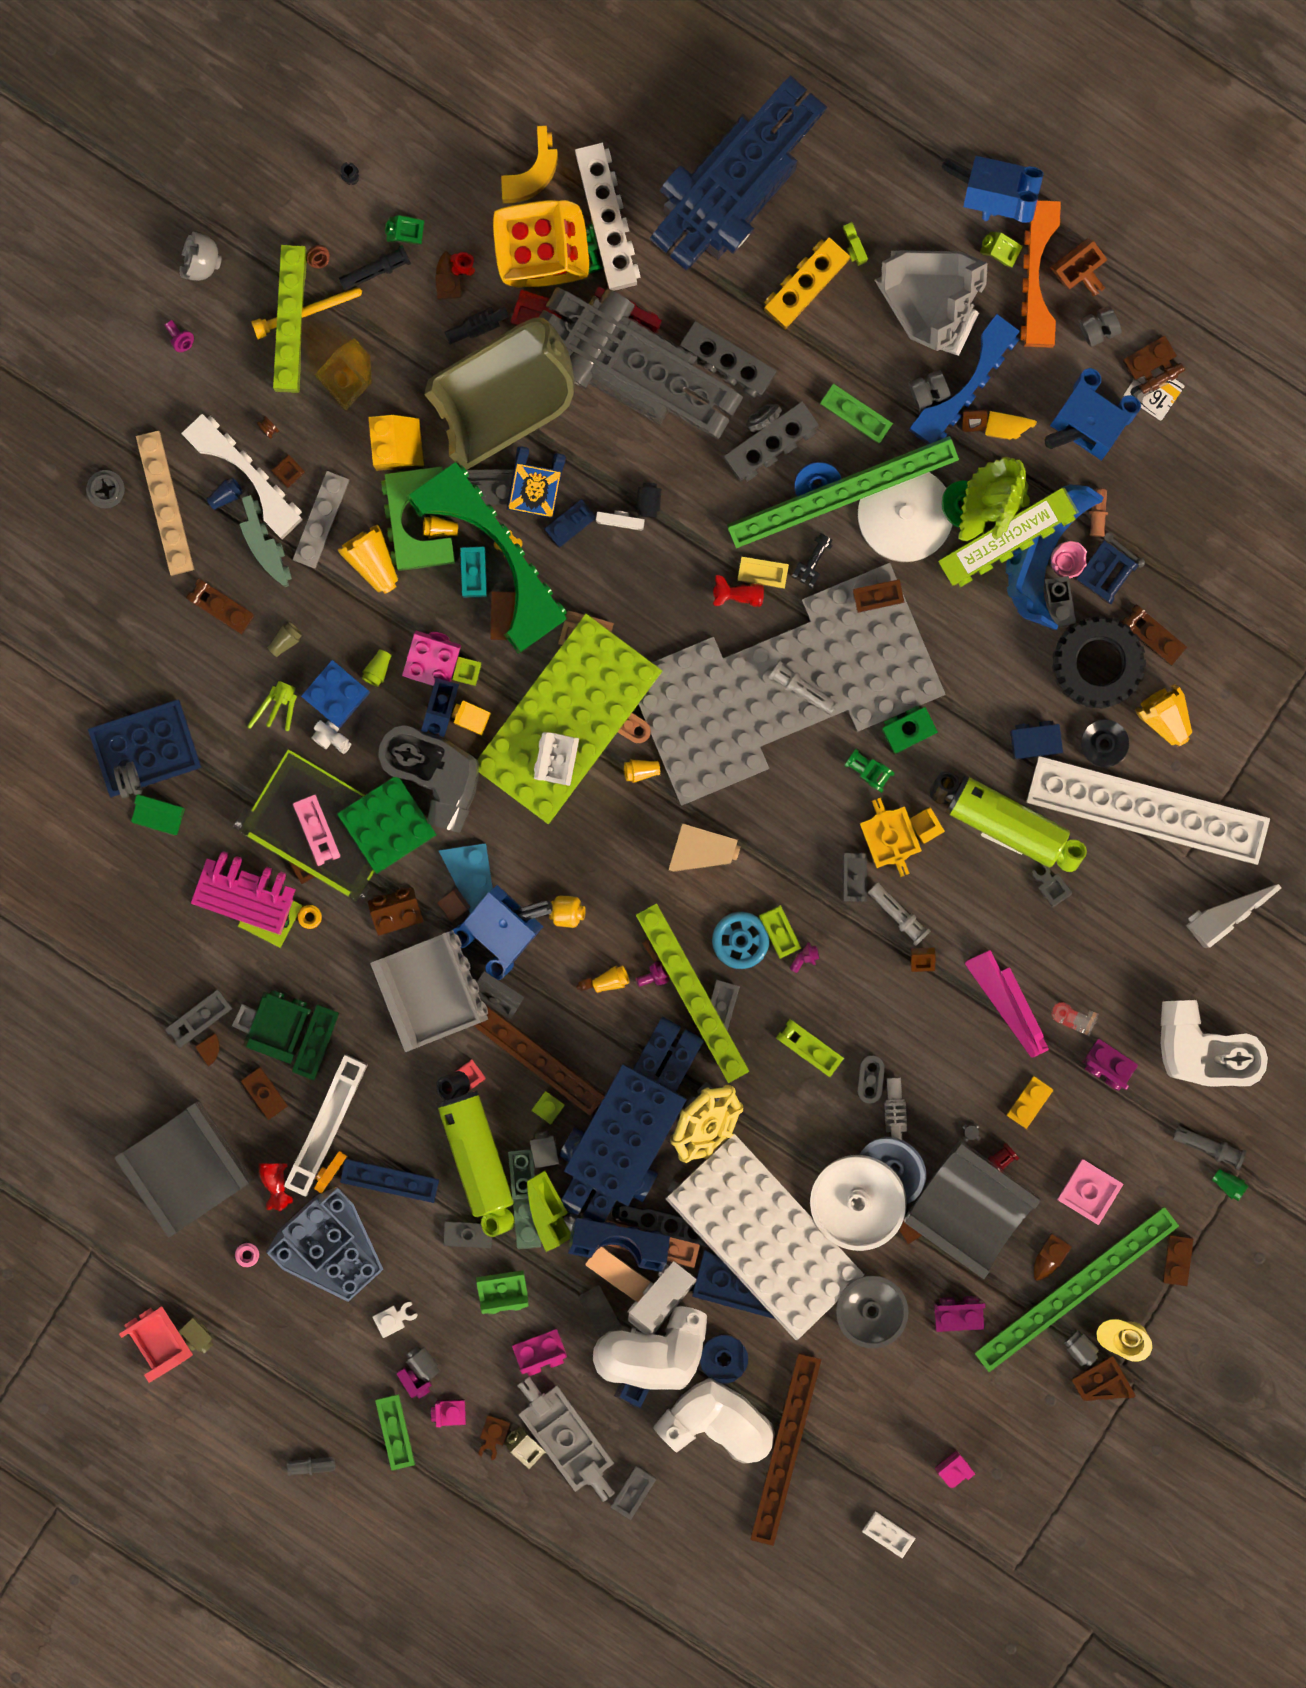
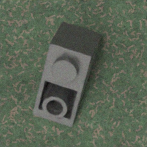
M1069 576L1046 579L1045 596L1049 614L1058 625V628L1073 626L1076 624Z
M549 1131L535 1133L534 1138L530 1139L535 1168L559 1164L555 1135H549Z

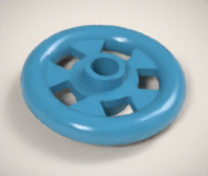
M734 912L722 918L716 925L712 936V945L716 956L725 965L735 969H747L755 966L765 957L769 948V935L762 921L757 916L747 912ZM741 921L742 929L732 931L730 924ZM751 926H754L759 933L754 938H752L751 933L747 930ZM722 935H730L729 946H722ZM738 936L745 938L743 945L737 944L736 938ZM752 943L759 947L753 956L747 952L751 948ZM731 951L742 952L741 958L735 959L730 957Z

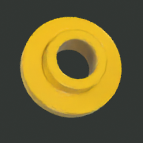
M313 905L302 907L298 913L300 925L307 929L317 927L322 920L321 911ZM309 912L314 914V920L311 922L307 921L305 917Z

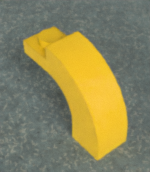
M537 126L538 157L533 167L519 175L501 176L503 203H516L528 200L539 194L551 181L557 166L558 151L557 149H548V147H553L552 132H547V126Z

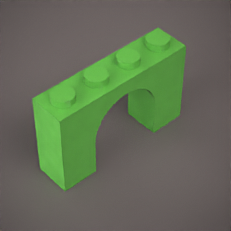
M442 467L385 474V480L381 481L383 495H388L389 504H384L386 519L391 518L392 525L391 528H387L389 542H394L395 551L391 552V560L393 566L397 565L398 571L455 564L452 538L419 541L410 537L402 526V513L405 506L409 503L406 497L442 472Z

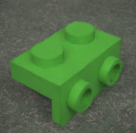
M524 1270L476 1277L482 1314H496L505 1310L517 1311L529 1306Z

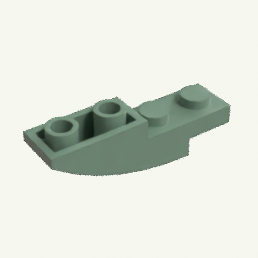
M251 495L243 497L242 501L248 521L240 523V527L246 542L262 567L284 587H288V580H291L292 577L288 565L283 566L281 557L285 556L282 544L276 543L274 538L270 540L265 539L269 534L265 522L260 523L258 514H262L259 501H254Z
M532 1150L511 1151L508 1153L517 1249L541 1247V1240L532 1218L527 1181L535 1177Z

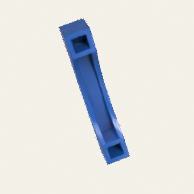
M996 314L981 334L979 362L969 383L950 400L924 409L909 431L927 445L945 438L947 433L944 431L948 425L954 426L962 416L958 413L964 405L968 408L976 398L973 393L977 387L983 388L991 378L987 375L992 368L997 370L1005 360L1002 355L1008 348L1011 351L1020 339L1016 336L1020 331Z

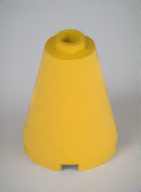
M378 525L370 527L371 531L369 533L361 532L342 545L343 548H338V552L377 592L383 591L386 594L397 587L395 583L398 581L381 529Z

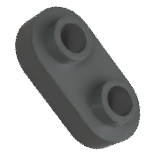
M867 1056L860 1064L857 1092L859 1098L865 1103H875L882 1095L884 1063L877 1056ZM875 1063L876 1070L874 1072L868 1071V1064ZM867 1087L874 1089V1093L871 1096L865 1094Z

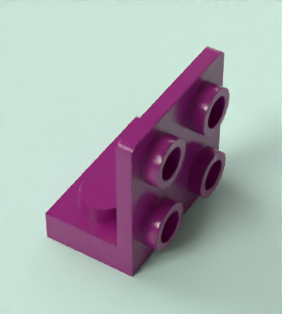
M1099 1038L1082 1061V1063L1087 1065L1086 1071L1098 1078L1102 1075L1106 1078L1104 1083L1118 1091L1121 1088L1128 1089L1129 1085L1126 1083L1138 1067V1064Z
M964 1296L963 1301H955L954 1297L939 1298L940 1302H934L936 1332L984 1329L983 1308H985V1303L983 1300H979L978 1296Z

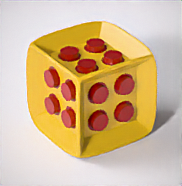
M546 200L507 206L494 211L493 233L498 271L503 283L517 288L541 287L574 282L588 277L589 255L586 228L582 211L577 204L567 200Z

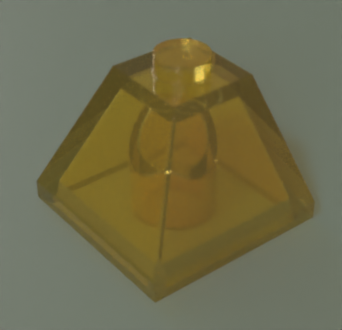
M355 338L338 348L315 374L345 411L372 384L370 355Z

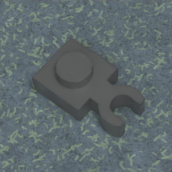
M1042 864L1046 873L1041 876L1033 870L1032 876L1036 881L1043 883L1038 889L1053 908L1072 895V892L1059 874L1052 877L1050 875V868Z

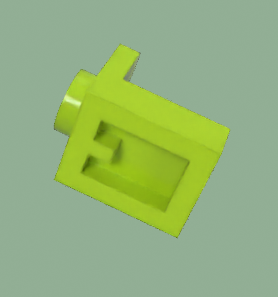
M990 232L983 239L980 253L991 256L1007 267H1013L1023 246L1002 233Z

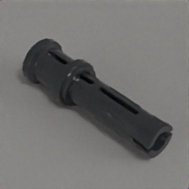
M400 245L399 249L387 255L381 254L379 256L380 259L339 277L343 289L347 291L385 272L391 274L394 269L402 265H410V259L403 245Z

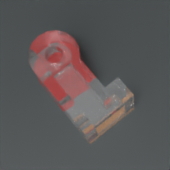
M1064 1002L1055 1004L1051 1011L1052 1018L1056 1022L1087 1036H1090L1099 1015L1089 1010L1086 1016L1073 1010L1069 1004Z

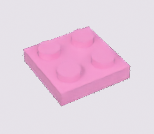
M1081 1159L1057 1200L1099 1225L1123 1184Z

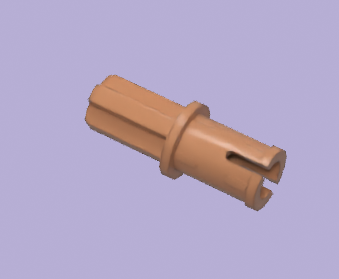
M1094 489L1104 498L1101 503L1092 507V511H1089L1091 515L1090 536L1105 537V517L1108 515V512H1106L1107 490Z

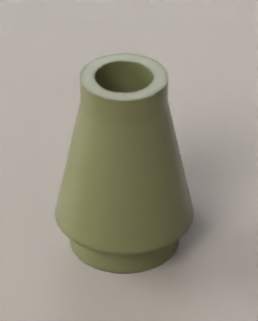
M291 622L287 625L283 624L267 648L274 656L278 657L281 653L300 642L303 634Z

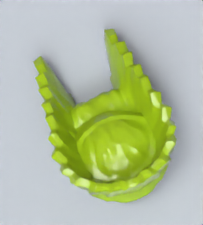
M1002 457L1000 460H995L994 463L988 462L985 467L978 468V472L973 474L972 479L967 482L968 488L965 490L967 495L963 498V514L960 516L963 521L959 526L961 529L959 539L969 541L979 534H983L986 521H996L992 537L994 539L1003 536V533L1007 532L1014 515L1021 508L1029 506L1030 499L1027 495L1029 484L1026 481L1024 465L1020 460Z

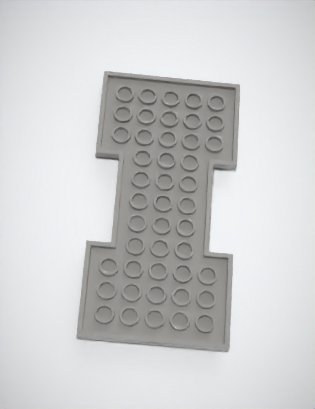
M890 563L802 599L810 619L809 623L726 658L722 657L715 638L712 637L652 662L663 672L638 705L645 721L651 728V736L681 806L768 770L769 766L761 746L848 710L856 731L859 732L904 713L917 705H923L946 695L905 597V603L857 613L852 589L897 580ZM779 661L783 662L782 665L793 673L798 672L801 676L800 679L837 702L838 704L833 712L827 715L826 712L794 691H786L783 685L774 679H768Z

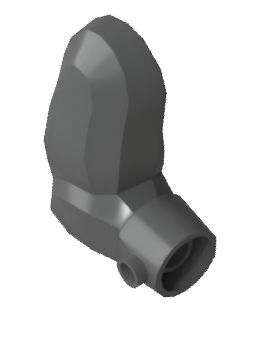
M406 725L394 727L384 736L379 745L378 757L383 770L393 777L413 780L423 787L432 789L434 800H431L427 823L460 833L476 792L479 777L477 759L442 737L425 733Z

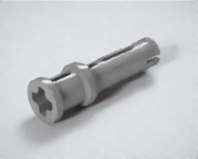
M779 661L768 679H774L783 685L786 691H794L826 712L827 715H830L838 703L800 679L801 676L798 672L793 673L782 665L783 662Z
M879 882L868 892L899 924V930L901 932L905 931L914 941L913 944L915 946L931 932L930 929H925L916 920L917 916L915 914H909Z

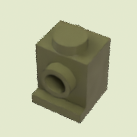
M195 1316L179 1331V1334L186 1338L184 1341L192 1351L196 1349L198 1352L205 1354L214 1345L211 1340L215 1336Z

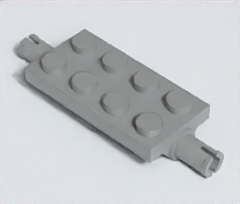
M530 1376L524 1382L517 1385L518 1388L521 1389L530 1403L518 1415L573 1490L576 1492L586 1484L588 1486L591 1485L602 1502L608 1499L605 1492L609 1497L614 1495L615 1492L603 1478V1472L614 1464L613 1460L558 1385L546 1394H541Z

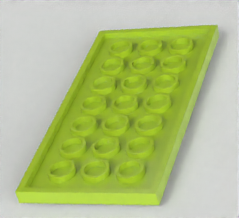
M586 613L478 758L479 773L547 824H550L663 670ZM543 732L579 738L570 786L534 779V766L538 759L539 741Z

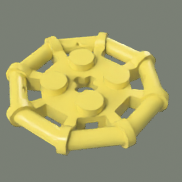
M725 1085L723 1088L715 1089L705 1088L687 1108L681 1109V1116L674 1134L670 1137V1143L675 1146L680 1161L687 1163L693 1159L704 1158L707 1160L716 1149L734 1135L733 1130L739 1114L743 1112V1104L739 1102L733 1086Z

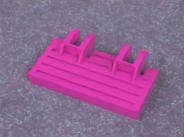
M222 852L217 862L206 859L191 904L281 935L296 890L285 886L283 894L280 896L286 873L280 872L277 875L272 892H269L266 889L272 875V868L266 867L261 877L241 871L237 881L236 877L242 863L241 857L236 856L227 877L223 876L222 873L228 860V853Z

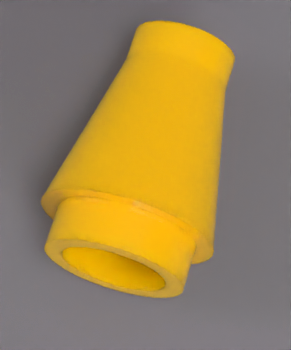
M432 515L424 517L423 536H428L429 539L457 536L458 522H452Z
M630 759L629 762L624 763L626 781L635 783L660 775L659 762Z
M616 965L595 978V980L592 979L595 991L599 993L606 990L625 988V985L629 984V977L623 965L620 967Z

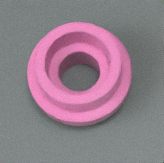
M244 1243L236 1249L235 1259L239 1265L251 1267L257 1263L259 1251L255 1245ZM244 1251H250L252 1257L245 1259L243 1257Z

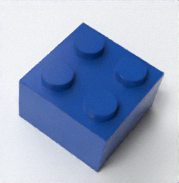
M332 660L301 697L340 729L370 694V691Z

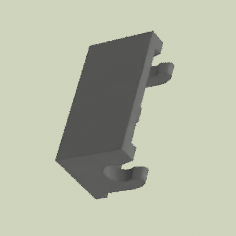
M843 854V901L867 902V854Z

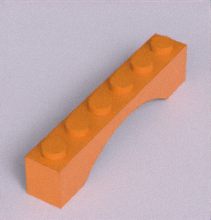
M1037 201L1034 218L1029 222V231L1025 230L1024 245H1028V254H1024L1023 269H1027V278H1023L1022 292L1026 293V302H1022L1021 316H1025V326H1021L1020 340H1024L1025 347L1053 348L1055 345L1056 320L1048 311L1042 298L1039 286V266L1045 245L1060 226V201Z

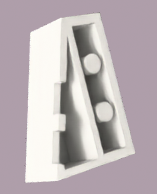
M674 1261L670 1266L665 1265L663 1271L658 1273L660 1278L654 1284L651 1282L644 1290V1296L639 1302L636 1301L628 1310V1321L645 1335L655 1334L672 1313L674 1307H677L696 1282V1278Z

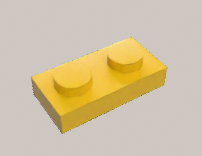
M1033 1076L1006 1116L1027 1129L1053 1092V1089Z

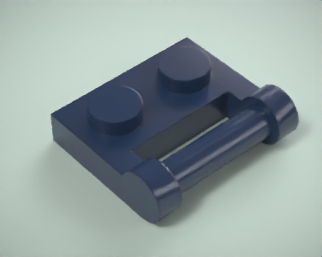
M1103 541L1076 581L1111 605L1115 600V594L1132 571L1135 572L1138 564L1106 541ZM1121 562L1124 567L1106 591L1101 588L1102 584L1116 564Z

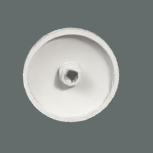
M928 472L860 499L858 523L865 541L879 555L897 562H914L930 556L942 546L952 528V524L947 520L942 510V496L946 487L937 477Z
M850 1155L833 1161L819 1174L811 1191L810 1207L815 1224L828 1240L845 1249L863 1251L885 1244L897 1233L906 1214L907 1199L900 1178L887 1164L870 1156Z

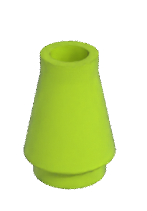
M379 649L374 658L362 671V679L373 686L379 687L380 683L384 682L391 655Z

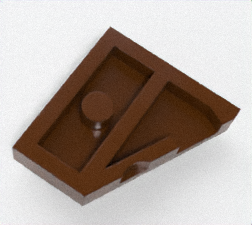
M1113 1356L1108 1357L1071 1379L1083 1401L1136 1397Z

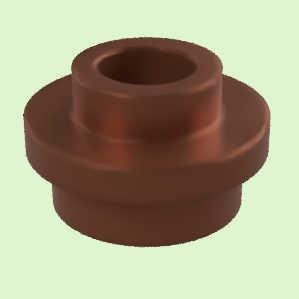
M323 245L313 246L306 254V261L311 267L323 268L329 262V251Z

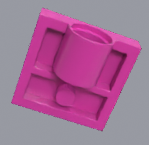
M415 631L402 676L434 686L436 678L451 682L461 645L449 641V637L443 633L430 632L426 634Z

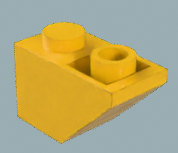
M462 701L461 705L456 704L451 717L455 719L453 722L455 725L482 736L491 713Z

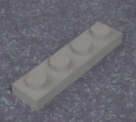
M329 471L326 472L293 561L316 569L349 484V479Z

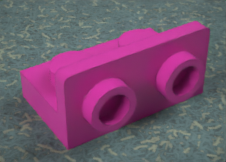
M557 1329L512 1345L521 1374L527 1373L528 1376L541 1372L540 1367L548 1364L551 1368L564 1363L563 1359L567 1357Z

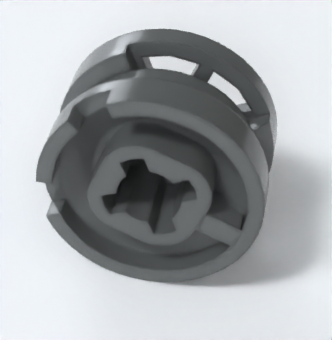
M127 762L125 766H114V774L121 797L127 798L132 793L135 795L141 794L140 780L134 762Z

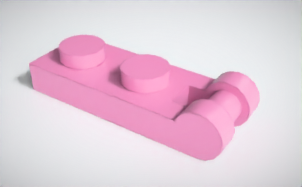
M316 795L293 803L317 866L325 864L324 861L332 858L335 860L340 858ZM327 843L328 849L320 852L318 845Z

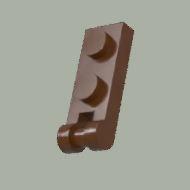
M198 578L195 583V589L192 593L189 592L186 599L243 635L255 615ZM204 591L210 594L206 602L200 599Z
M1136 604L1131 609L1132 613L1128 618L1125 617L1121 623L1131 627L1130 630L1138 635L1139 640L1172 666L1187 646ZM1139 619L1145 622L1140 629L1135 625Z

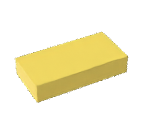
M741 557L738 581L761 583L765 586L785 589L789 564Z

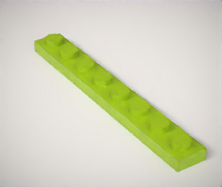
M658 904L637 914L636 917L727 1082L730 1083L750 1072Z

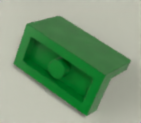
M136 795L134 802L136 807L131 820L132 823L172 835L178 834L185 808Z

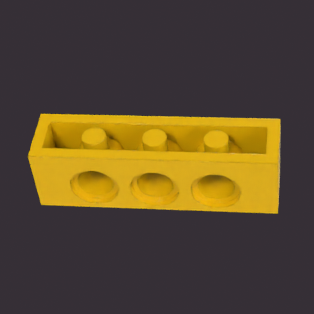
M830 237L826 241L821 239L812 249L815 253L810 259L805 257L796 267L799 271L793 277L789 274L780 284L783 288L777 294L773 292L764 302L766 304L764 311L785 330L850 260V256ZM816 260H826L828 267L825 270L817 269L815 266ZM807 276L812 280V285L804 288L800 286L799 279ZM792 294L795 296L796 302L793 305H786L782 300L783 296Z

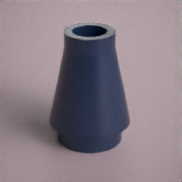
M232 477L229 480L225 479L206 499L209 505L216 510L218 507L240 499L243 490Z

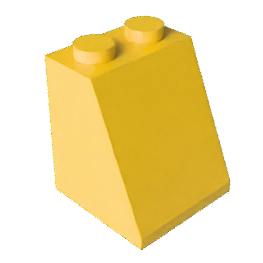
M397 415L369 417L372 459L376 471L424 467L420 420L418 418Z

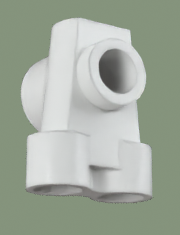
M320 720L315 725L314 730L316 732L311 738L318 745L327 749L330 744H333L343 754L349 750L351 743L341 733H337L339 728L332 722L327 721L325 724Z

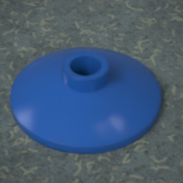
M810 463L803 467L795 478L794 488L796 495L800 496L841 479V476L837 469L828 463ZM815 479H820L821 483L819 485H814L813 481Z

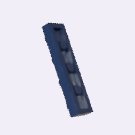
M345 1159L340 1183L434 1203L439 1179Z

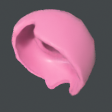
M1075 541L1060 543L1051 554V566L1055 574L1059 577L1069 576V579L1080 575L1087 565L1086 549L1079 542Z

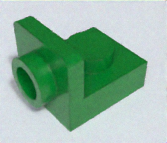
M399 215L390 217L385 225L386 241H400L415 245L422 244L424 220Z

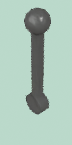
M1112 533L1105 534L1104 540L1114 544L1134 560L1138 567L1145 565L1144 559L1136 557L1113 538Z

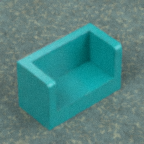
M485 547L460 548L463 598L487 597Z

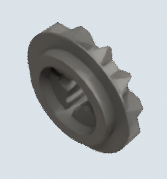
M767 404L760 407L750 415L746 426L751 431H757L774 423V420L779 417L782 411L778 404Z
M109 470L96 472L88 480L86 487L87 496L97 507L112 508L121 502L125 494L124 482L115 472ZM102 480H104L107 486H115V488H112L113 490L109 491L110 499L104 493H96L103 488Z

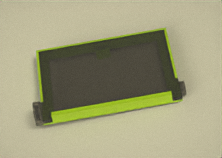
M288 749L252 810L245 807L233 828L354 901H357L358 898L363 900L370 889L367 883L374 870L337 816L339 812L365 795ZM313 795L317 797L340 854V858L335 860L332 858L324 861L325 864L317 866L293 807V803ZM327 843L318 845L320 852L328 849Z

